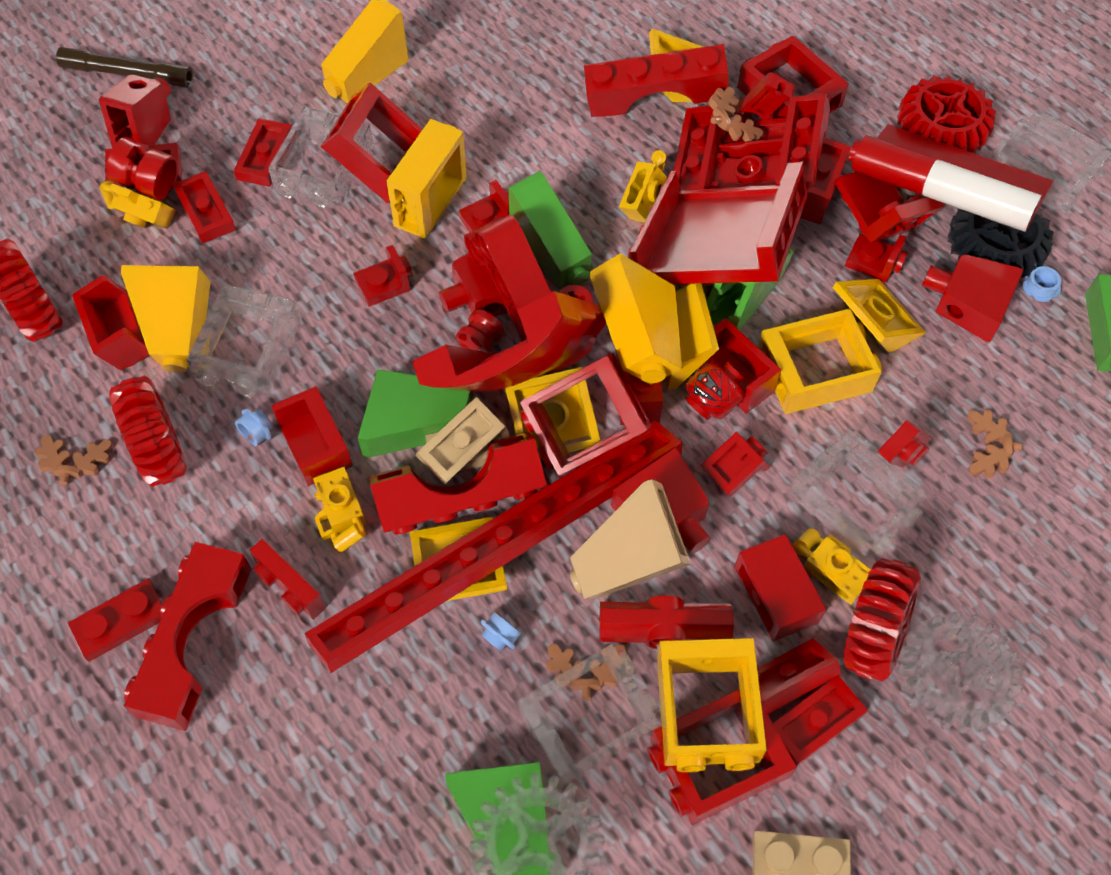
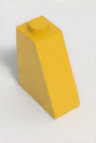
M371 0L321 63L324 75L323 85L331 97L337 98L339 96L348 103L350 98L371 82L375 86L409 61L402 11L387 0Z
M621 253L590 271V279L622 369L650 385L660 382L665 377L681 370L682 360L675 286Z
M122 265L121 275L149 355L164 370L180 373L185 372L187 367H200L211 281L199 266Z

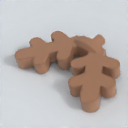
M727 87L725 91L717 88L708 101V104L714 110L711 123L717 124L724 131H728L731 138L735 141H738L740 137L743 138L744 142L758 141L763 135V131L760 128L754 127L752 120L748 119L745 123L740 122L741 117L739 115H735L732 119L729 118L734 114L735 107L739 102L737 98L733 97L735 90L732 87Z
M972 410L968 413L967 419L974 424L972 427L974 434L987 433L984 441L988 444L985 448V453L988 456L981 452H975L973 455L974 463L970 465L969 473L977 476L984 472L985 477L990 479L995 474V466H998L999 472L1006 473L1009 468L1008 460L1012 457V450L1021 451L1022 443L1012 441L1011 432L1006 431L1007 420L1005 418H999L996 424L992 421L993 413L990 410L984 411L983 415ZM1001 442L1002 449L994 446L992 443Z
M44 435L40 439L42 447L36 448L34 452L37 458L42 459L38 462L40 470L42 472H53L54 476H61L59 483L67 485L70 477L81 478L83 474L98 475L99 469L96 463L108 464L110 462L108 453L112 450L113 445L110 440H103L97 446L94 442L88 443L86 445L88 452L86 455L83 456L79 451L73 454L75 464L72 466L66 465L72 457L69 451H62L65 448V443L61 439L54 442L50 435Z
M550 644L547 648L551 659L546 661V669L550 672H561L554 676L555 685H570L572 690H582V699L586 701L591 700V690H601L603 685L610 687L618 686L619 676L613 674V671L625 672L628 666L627 662L622 660L625 656L626 648L618 644L611 653L605 648L600 650L599 657L603 662L601 666L596 661L589 663V671L593 678H581L580 676L584 671L585 664L583 661H577L572 666L570 662L574 657V651L571 648L565 649L564 652H562L557 644Z

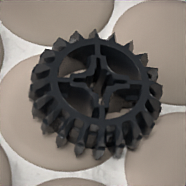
M958 208L956 215L953 216L949 225L947 242L952 243L950 254L959 255L958 260L960 256L966 254L1023 269L1021 277L1025 279V276H1030L1033 270L1043 266L1052 250L1053 244L1051 242L1054 232L1049 229L1050 220L1041 218L1042 209L1037 211L1027 231L1024 232ZM983 223L982 228L975 229L974 225ZM1026 243L1027 248L1019 250L1018 245Z

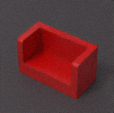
M825 137L823 138L815 186L807 189V199L800 218L817 224L821 223L836 187L835 180L840 177L851 149L850 146Z
M101 275L72 294L94 355L119 370L131 367L149 355L127 290L106 275Z
M725 318L713 327L719 350L706 362L715 361L723 366L728 361L745 377L740 382L745 390V396L737 406L747 414L775 392L781 369Z
M317 386L271 406L307 486L315 484L313 478L341 467H345V470L353 467L348 449Z
M786 534L739 552L734 568L773 642L820 622L827 609Z

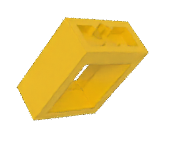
M430 119L387 179L395 227L424 239L427 238L467 178L463 131L450 124Z
M851 309L762 330L758 348L781 369L775 393L785 414L873 392L881 375L882 367L880 360L875 353L872 354L866 342L864 327L860 322H856ZM838 339L854 374L804 387L788 351Z
M754 638L660 641L657 653L665 766H677V770L680 772L703 771L706 769V765L725 764V769L730 771H743L754 768V763H760L767 751ZM738 672L746 744L678 746L673 674Z

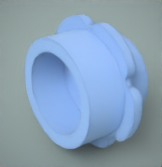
M1037 267L1031 272L1030 276H1025L1026 281L1023 282V290L1027 295H1032L1036 301L1048 302L1052 297L1056 298L1061 292V277L1057 271L1050 267Z
M243 409L242 416L235 421L239 433L246 439L251 433L254 439L248 441L254 446L260 444L264 439L270 440L271 433L269 430L273 428L270 419L259 409L251 412L249 409Z
M493 612L487 621L481 620V624L486 628L481 636L495 648L502 651L506 645L511 649L516 647L513 643L521 633L496 612Z

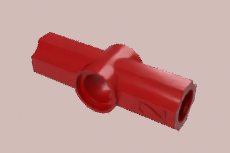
M670 595L651 597L646 602H600V642L646 643L648 647L657 649L660 641L733 639L734 615L731 604L685 603L680 597Z

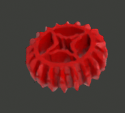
M948 74L944 79H939L936 75H933L929 81L921 79L918 84L911 85L905 97L901 100L897 124L900 125L901 129L907 130L912 134L921 135L920 138L924 140L930 138L936 144L942 142L948 146H954L975 153L977 149H982L994 129L996 111L992 109L993 100L985 98V90H975V82L966 84L962 82V77L959 80H951Z
M8 238L0 241V299L26 339L35 342L54 335V332L63 327V320L16 243Z
M145 375L138 378L132 377L111 387L109 396L116 423L138 473L142 476L143 481L154 487L160 484L166 485L175 481L176 478L185 475L187 465L169 414L152 380Z
M881 558L873 564L863 584L860 596H858L857 605L853 611L852 621L845 641L846 647L843 652L845 667L856 672L858 676L869 680L873 678L883 682L892 674L893 668L896 666L914 614L921 582L919 570L908 566L906 562Z

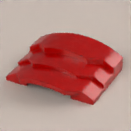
M826 93L790 97L787 118L753 121V126L763 131V135L758 141L744 142L742 137L738 141L733 140L728 131H724L717 124L711 123L714 110L710 106L686 108L674 165L680 191L780 185L787 164L803 162L806 188L809 189L815 186L818 160L821 157L823 138L827 134L830 105Z
M553 291L517 309L527 340L497 354L446 344L412 361L419 385L461 391H494L517 385L532 378L560 372L591 352L598 333L606 324L601 307Z

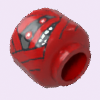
M708 361L687 381L686 390L689 395L685 399L706 420H709L711 417L723 419L744 399L745 390L740 382L745 377L728 361L723 366L715 361Z

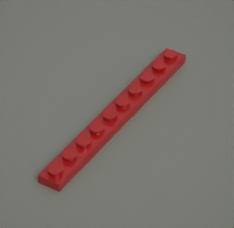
M657 421L652 422V426L647 431L591 459L305 632L308 645L330 673L336 671L612 498L613 489L674 448L682 454V441Z

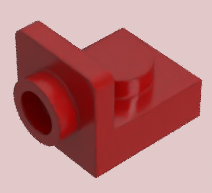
M497 180L489 183L490 196L458 210L459 218L469 232L498 218L510 215L509 190H504Z
M859 233L846 260L845 267L887 283L892 271L899 274L908 252L902 250L906 237L899 234L895 245L892 246L881 241L870 244L867 237Z
M394 245L386 247L388 260L353 273L354 279L368 307L410 291L408 278L413 276L410 263L405 255L399 257Z
M737 431L701 464L703 469L730 497L760 469L765 472L771 467L763 459L769 452L752 435L745 440Z

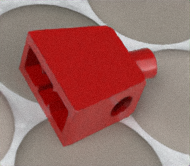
M128 75L98 99L112 148L125 136L146 145L156 144L171 121L166 98L171 94L172 90L164 79L154 78L152 80L137 75Z
M469 253L453 262L452 274L455 285L438 292L440 301L447 313L465 305L468 306L471 313L477 309L484 310L494 317L508 313L486 265L478 266L472 260Z
M965 254L960 256L953 273L931 265L921 286L943 294L936 308V313L981 339L991 342L1004 318L1023 269Z
M676 448L613 489L611 507L616 511L643 482L653 479L662 483L682 541L688 551L694 554L710 541L711 537L699 524L700 521L706 518L709 507L708 498Z

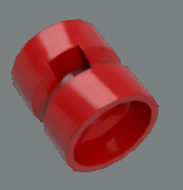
M125 136L111 150L106 172L111 182L128 189L135 188L138 193L161 201L171 192L172 184L177 179L179 166L175 156L154 148L150 150L148 145Z

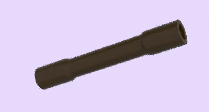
M59 47L56 52V62L61 68L86 72L97 71L122 76L137 75L152 80L154 78H162L169 85L186 88L190 85L187 81L191 82L193 79V70L188 66L138 61L94 54L90 51Z

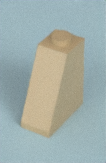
M650 479L643 482L570 557L574 568L570 570V577L578 594H582L584 599L595 600L691 565L662 483Z

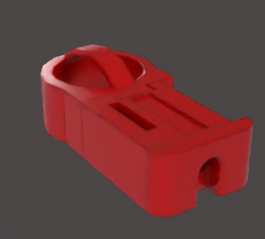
M768 73L738 102L733 117L739 115L741 117L740 122H746V119L750 118L752 113H755L761 117V119L756 121L773 119L774 112L786 100L789 101L790 97H793L795 86L775 73Z

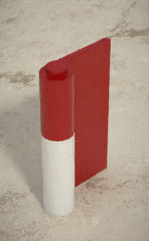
M889 124L877 138L865 135L861 141L855 140L851 147L848 161L853 162V171L1024 232L1027 231L1054 182L1051 179L954 146H948L942 142L936 144L930 138L924 140L920 138L921 135L912 134L907 130Z

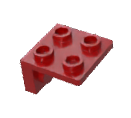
M859 172L842 175L835 180L843 201L849 206L859 223L861 232L867 237L870 244L916 229L945 207L943 202L929 197L922 198L921 195H916L904 202L895 185Z

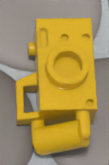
M661 150L652 153L651 163L638 161L619 204V208L629 219L645 223L650 207L654 205L659 195L660 187L667 180V177L662 172L665 167L666 155Z
M105 181L100 184L99 189L107 207L125 213L123 220L145 228L146 223L149 222L165 229L172 222L176 209L118 186L111 181Z
M345 467L313 478L318 491L314 495L317 501H322L324 507L314 519L322 540L331 538L334 548L341 553L366 536L363 527L366 521ZM328 519L331 529L324 532L321 521Z
M813 528L807 529L793 543L796 554L807 558L803 566L804 569L852 605L860 595L863 584L871 569L850 554L851 549L830 534L823 539L817 530ZM817 544L818 547L812 552L811 549Z

